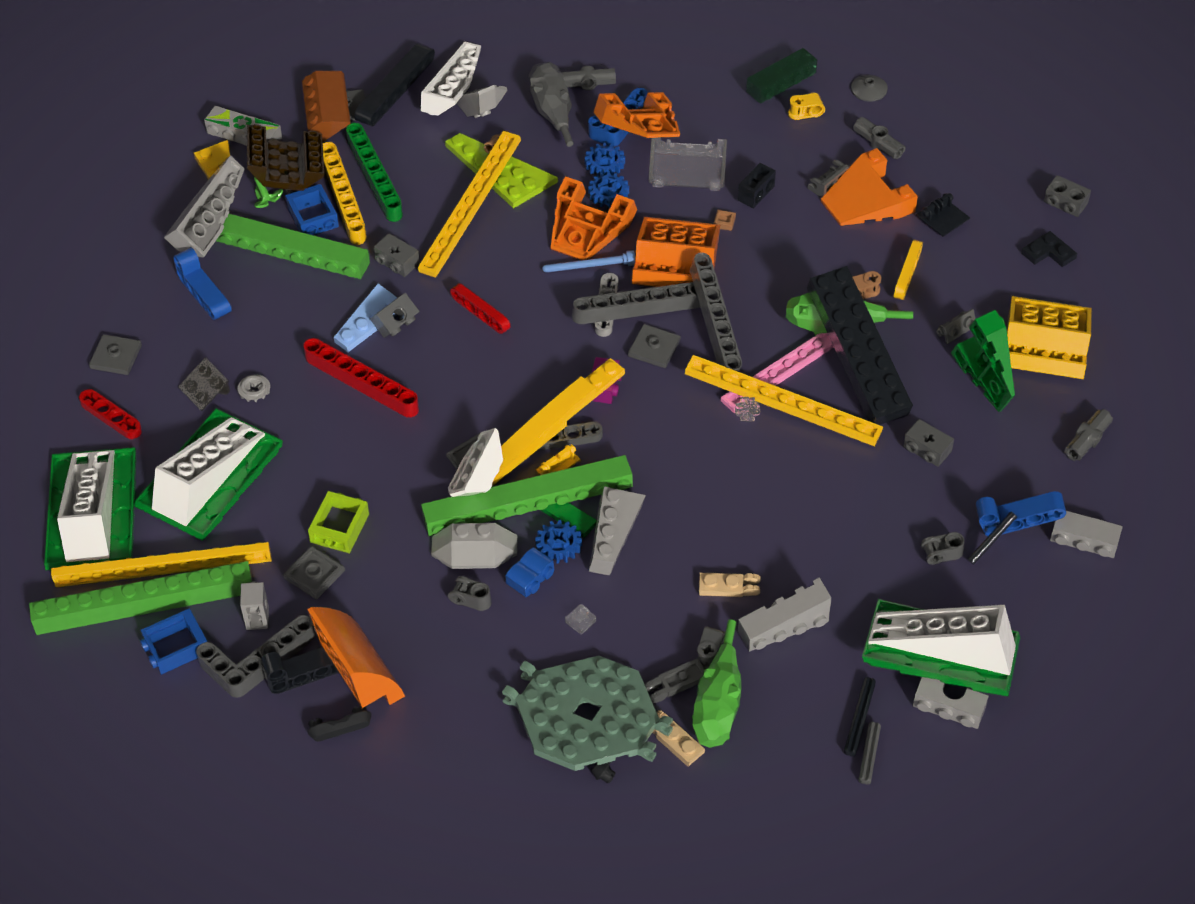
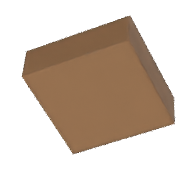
M717 210L713 224H719L720 229L732 231L736 213Z

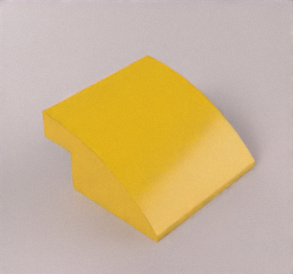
M1012 296L1007 324L1011 368L1084 379L1091 337L1092 308Z

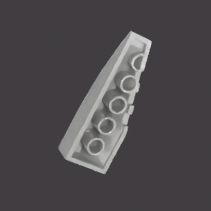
M231 155L200 189L164 236L178 251L182 252L191 247L198 257L203 258L222 233L224 221L230 212L228 211L230 204L233 203L235 190L239 186L244 168Z

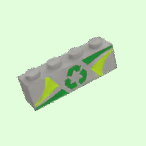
M214 106L204 120L208 134L246 146L247 125L258 124L266 127V140H282L280 125L218 106Z

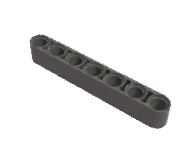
M697 253L690 267V273L717 364L739 372L742 360L712 260L706 253Z
M690 282L577 298L573 302L572 320L577 324H588L699 308L700 304L694 283Z

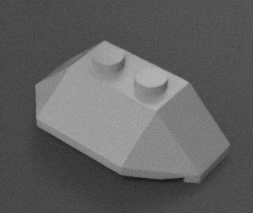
M492 85L468 91L459 99L457 105L467 117L473 115L474 118L483 117L490 114V110L498 105L507 92V87Z
M496 523L451 524L432 536L431 555L451 569L496 568L511 557L517 556L518 537L513 532Z

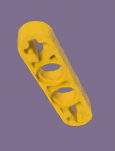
M912 241L895 288L894 298L901 300L905 298L922 251L923 242Z

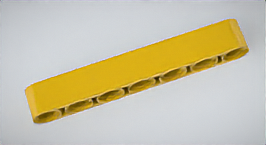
M332 142L323 143L324 171L349 240L354 245H361L367 239L365 223L337 147Z

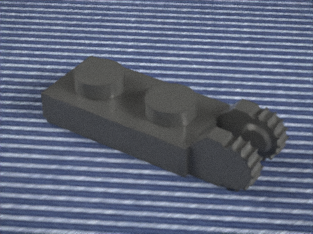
M694 659L645 684L647 692L655 691L660 686L663 687V689L650 696L652 703L661 702L667 696H673L699 684V680L704 674V668L698 659Z

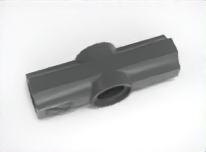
M584 66L580 71L561 72L563 73L567 88L582 87L584 90H592L597 85L616 84L615 68L595 70L591 66Z
M860 117L855 123L853 130L870 141V146L873 149L878 148L879 151H884L896 160L905 152L906 146L891 137L886 127L876 126L864 117Z
M1105 409L1097 410L1087 423L1083 422L1080 425L1075 437L1065 448V453L1069 459L1080 461L1091 447L1095 448L1103 432L1112 423L1113 417L1109 411Z

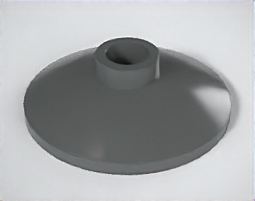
M862 75L854 79L851 84L853 95L863 101H877L887 94V84L878 76Z

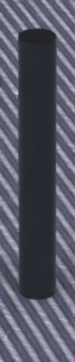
M1010 512L967 560L974 565L1012 524L1017 516Z

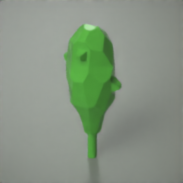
M809 293L791 298L788 301L786 318L789 322L814 332L815 336L819 333H827ZM864 301L874 323L884 322L887 318L913 319V311L887 310L885 306Z
M732 619L727 622L723 644L708 669H704V674L699 680L697 697L694 703L692 727L698 743L709 748L723 745L725 741L730 739L731 727L740 705L741 674L737 665L736 649L732 646L736 621Z

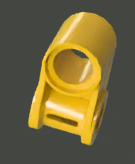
M817 93L794 95L790 98L791 108L788 111V116L791 119L800 120L819 117L825 112V106Z

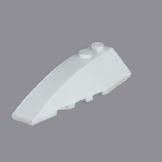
M464 42L421 92L422 112L438 116L459 101L470 87L481 51V45Z

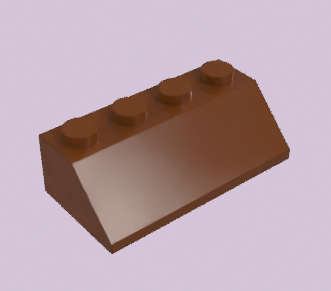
M315 71L302 80L308 131L322 133V141L324 142L351 124L345 78L342 71Z

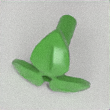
M254 177L257 184L255 194L257 199L261 200L256 202L254 207H267L269 205L268 201L275 202L281 197L282 189L269 194L267 188Z

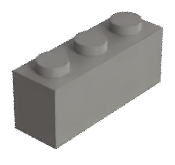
M1066 511L1065 517L1055 521L1050 541L1078 548L1082 551L1096 553L1104 557L1114 558L1123 526Z

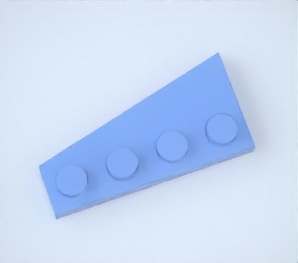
M377 284L334 336V342L346 352H350L378 330L370 318L397 299V297L380 284Z

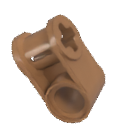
M869 271L852 276L863 299L875 297L880 293L881 275L878 272Z

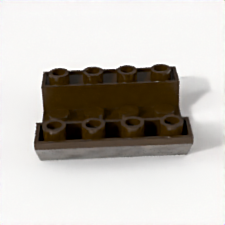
M258 124L247 125V169L264 187L303 191L322 179L325 174L322 133L303 131L302 143L294 141L283 142L275 139L266 140V127Z

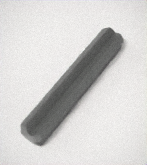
M870 722L868 726L859 775V782L861 784L869 785L871 783L881 729L879 723Z

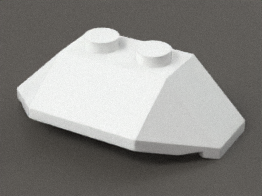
M496 428L481 432L477 437L478 440L472 444L463 457L448 487L449 494L452 497L485 493L492 487V482L503 462L499 433Z

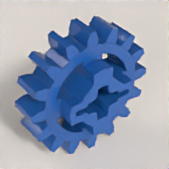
M603 143V146L596 144V148L590 147V151H586V169L590 170V174L597 173V177L600 176V173L605 176L607 172H610V175H614V172L619 174L620 169H624V151H620L619 146L614 148L612 143L609 146L606 143Z
M607 172L605 176L600 173L599 178L594 176V181L589 182L588 194L590 195V200L594 199V204L600 203V207H603L605 204L610 208L616 194L628 198V181L624 180V176L617 177V173L610 175V172Z
M558 520L557 524L550 521L549 527L542 525L543 531H537V537H535L537 550L552 560L556 559L557 564H559L561 559L567 563L568 557L575 559V553H580V547L582 546L581 532L577 531V526L575 525L570 527V522L567 521L564 525L561 520Z

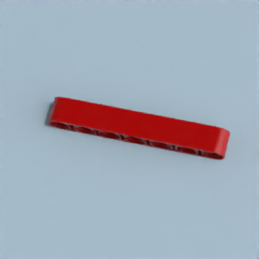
M310 338L305 341L304 352L306 361L309 364L405 417H414L418 414V396L414 391L319 339Z

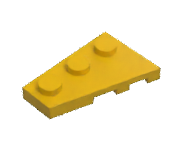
M228 140L194 152V157L208 180L230 156Z

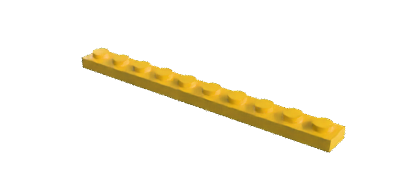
M506 131L502 132L418 266L419 273L437 277L521 142L519 135Z
M695 355L692 356L685 369V374L874 447L883 430V426Z
M258 542L249 545H235L224 548L192 550L190 552L169 553L166 555H149L141 558L51 568V576L55 587L197 571L248 561L249 564L271 562L272 557L269 542Z

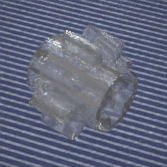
M741 397V402L735 404L736 415L740 417V421H755L754 416L760 413L759 403L755 401V397Z

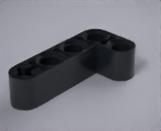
M323 647L282 661L278 652L267 653L261 658L263 673L273 694H279L339 673Z

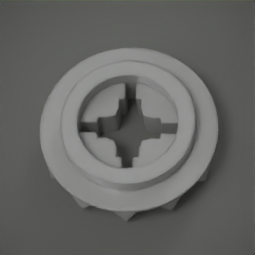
M249 375L238 384V393L241 399L245 398L247 402L251 400L257 402L260 398L265 399V395L270 393V382L264 376ZM250 386H251L252 388H255V389L258 388V391H255V390H252V391H251Z

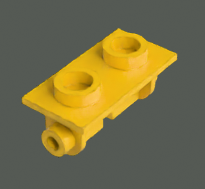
M572 444L570 446L566 445L562 451L551 459L542 462L536 471L540 475L569 469L581 459L574 454L576 448Z

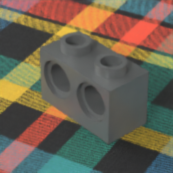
M1057 175L1046 189L1044 202L1078 217L1089 202L1091 190Z

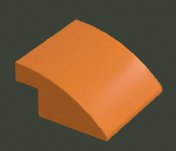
M644 217L637 238L632 284L661 287L693 282L690 267L697 253L708 254L715 267L720 225Z
M310 607L307 609L320 644L362 708L383 696L389 705L405 697L401 687L359 624L351 616L331 608Z

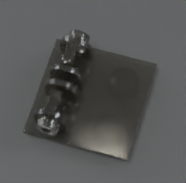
M206 357L178 386L201 411L206 408L218 393L227 395L230 392L229 380Z

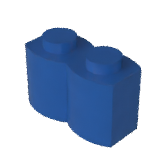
M533 547L505 575L506 584L523 596L528 597L531 593L534 594L538 591L541 582L551 578L554 573V561Z

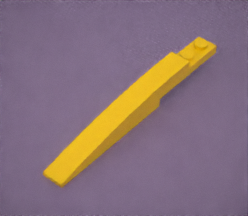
M611 358L608 359L585 379L582 376L579 377L534 415L501 446L503 462L492 482V486L567 426V421L620 379L625 374V369Z

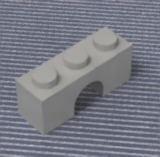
M922 677L915 694L913 707L923 712L939 715L946 720L950 719L959 722L966 727L978 729L986 709L988 695L967 688L962 698L950 699L943 693L945 683L937 679Z

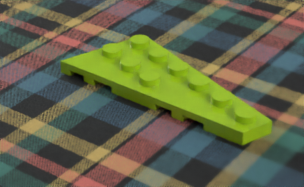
M461 133L445 141V146L475 174H477L489 155L484 150L486 145ZM511 156L492 189L514 209L558 183V177Z

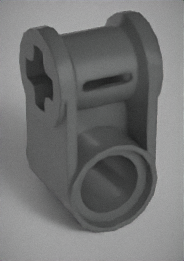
M951 532L949 534L927 537L921 542V546L926 551L927 563L936 565L941 562L960 559L963 555L965 541L960 533Z
M458 576L453 591H450L448 594L450 601L478 611L489 609L492 604L489 586L464 576Z
M705 626L697 648V659L704 669H708L723 644L725 631Z

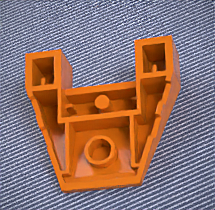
M663 92L647 93L643 108L632 110L627 109L616 93L599 94L594 114L601 123L646 138L680 136L677 121L674 120L675 113L671 109L672 103Z
M878 148L861 154L821 198V203L840 226L864 223L865 220L875 219V222L882 221V218L887 217L900 219L916 212L918 196L908 184L891 190L881 179L886 174L887 159Z
M565 176L557 192V207L555 209L551 250L579 260H589L630 226L637 212V207L634 200L616 194L608 213L581 204L586 193L583 183Z

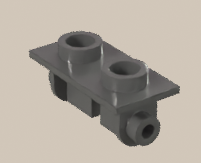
M972 308L966 312L962 311L958 316L951 319V322L948 321L938 326L936 332L939 336L945 337L946 344H949L970 330L969 327L975 320L974 309Z

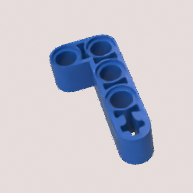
M644 88L634 89L623 104L628 110L642 109L648 93L647 90ZM596 115L588 120L589 137L602 144L606 143L607 146L611 143L613 147L618 146L629 133L628 131L601 123Z
M190 247L173 256L179 279L212 320H216L232 311L226 297L202 270L199 258L193 248Z
M1056 491L997 506L995 500L991 497H983L976 501L979 523L986 536H989L1010 512H1013L1017 518L1002 535L1059 520L1066 515L1063 496L1060 492Z

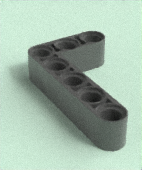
M300 615L237 665L210 642L200 644L196 652L201 668L229 695L238 698L244 696L265 679L261 665V658L265 654L278 652L282 661L290 659L315 639L316 633L310 616Z

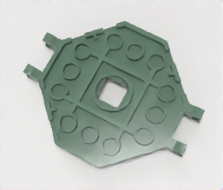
M601 656L542 670H536L531 663L524 661L520 666V670L524 671L521 674V679L530 681L523 693L521 695L518 694L514 688L508 685L502 691V694L506 695L503 703L516 706L519 714H521L534 755L574 771L584 769L585 765L593 763L601 765L615 761L616 757L628 755V757L639 755L653 762L656 757V752H654L656 744L646 741L654 729L666 736H669L673 730V727L670 726L673 718L668 716L658 717L639 671ZM591 703L600 707V710L591 721L573 714L580 704Z

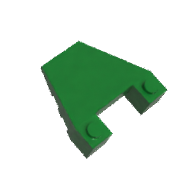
M994 310L973 321L969 329L974 336L958 343L951 351V354L964 373L969 372L974 378L972 380L974 385H980L985 391L983 395L998 412H1001L1015 396L1007 329L1004 319Z

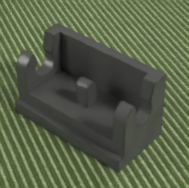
M834 160L832 163L838 166V168L832 165L818 179L815 177L811 178L812 184L808 185V189L822 198L847 171L849 165H845L839 160Z

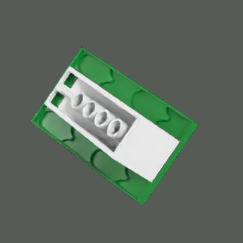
M215 409L174 456L155 468L154 480L135 500V507L203 541L239 500L241 494L262 473L265 466L278 454L283 440L219 409Z
M135 447L52 454L44 562L46 570L61 566L116 561L133 557L137 463Z
M878 599L862 658L864 662L871 666L899 670L902 674L937 679L946 684L970 687L973 691L1009 696L1020 635L1019 631L1011 630L1005 605L924 610Z

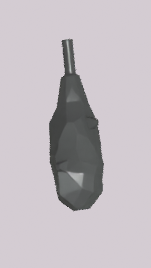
M551 62L533 65L528 76L530 91L537 110L550 121L556 130L562 132L566 145L571 147L574 143L568 130V114L572 108V103L565 85L563 73H561L557 65Z

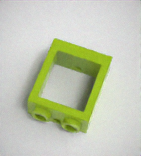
M328 491L308 529L310 543L350 554L369 516L367 501L348 497L342 493ZM332 507L356 513L346 533L322 527Z

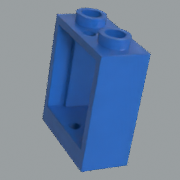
M321 184L285 195L287 209L299 232L316 235L339 227L337 213ZM321 203L324 204L328 213L303 221L299 210Z
M190 608L141 630L143 639L140 640L142 648L145 652H150L151 655L148 656L153 669L158 668L161 675L197 659V647L207 642ZM187 628L195 643L160 658L153 643Z

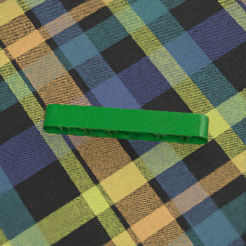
M359 123L349 124L346 128L348 144L385 217L391 222L399 221L403 216L401 199L363 126Z

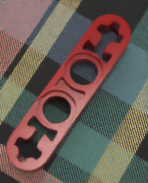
M458 283L450 289L451 296L456 302L496 332L503 334L510 329V322L502 313L464 285Z
M87 389L80 393L79 400L81 406L124 437L136 439L142 434L140 422L98 392ZM103 406L108 407V410L105 412L98 411ZM117 416L123 417L121 421H112Z

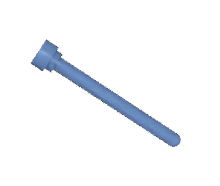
M634 250L622 253L623 255L548 264L544 265L542 270L547 273L620 263L634 266L635 253Z

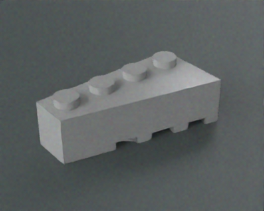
M604 487L599 503L589 572L610 576L642 508L646 495Z

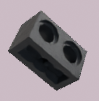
M759 163L739 184L738 201L754 209L775 187L776 170Z

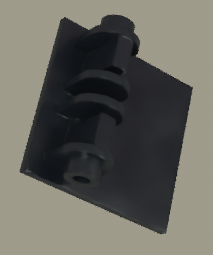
M951 193L943 194L940 199L937 198L929 206L923 207L922 211L916 214L919 219L942 237L970 219L968 215L952 204L953 195Z

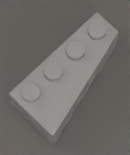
M820 577L813 580L814 585L806 589L802 586L795 590L796 594L787 599H784L782 596L775 600L770 608L767 609L763 606L738 620V633L749 652L755 649H763L766 645L774 642H781L792 635H800L811 628L821 627L829 621L831 596Z

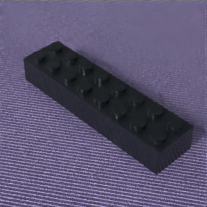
M845 266L810 278L807 287L809 295L867 420L877 425H882L909 415L913 404L848 267Z

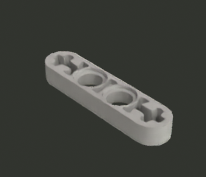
M614 273L604 274L600 281L599 295L617 293V275ZM609 281H611V288L607 287ZM614 320L595 322V333L601 337L609 336L613 331ZM603 322H606L605 328H602Z

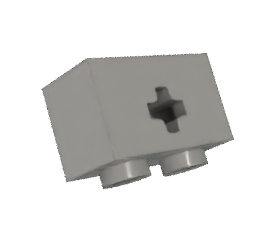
M250 582L241 584L240 606L246 630L268 629L269 605L264 583Z

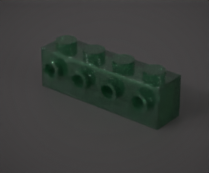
M802 48L748 77L746 92L761 104L793 85L800 83L802 80L813 76L817 69V59L806 49Z

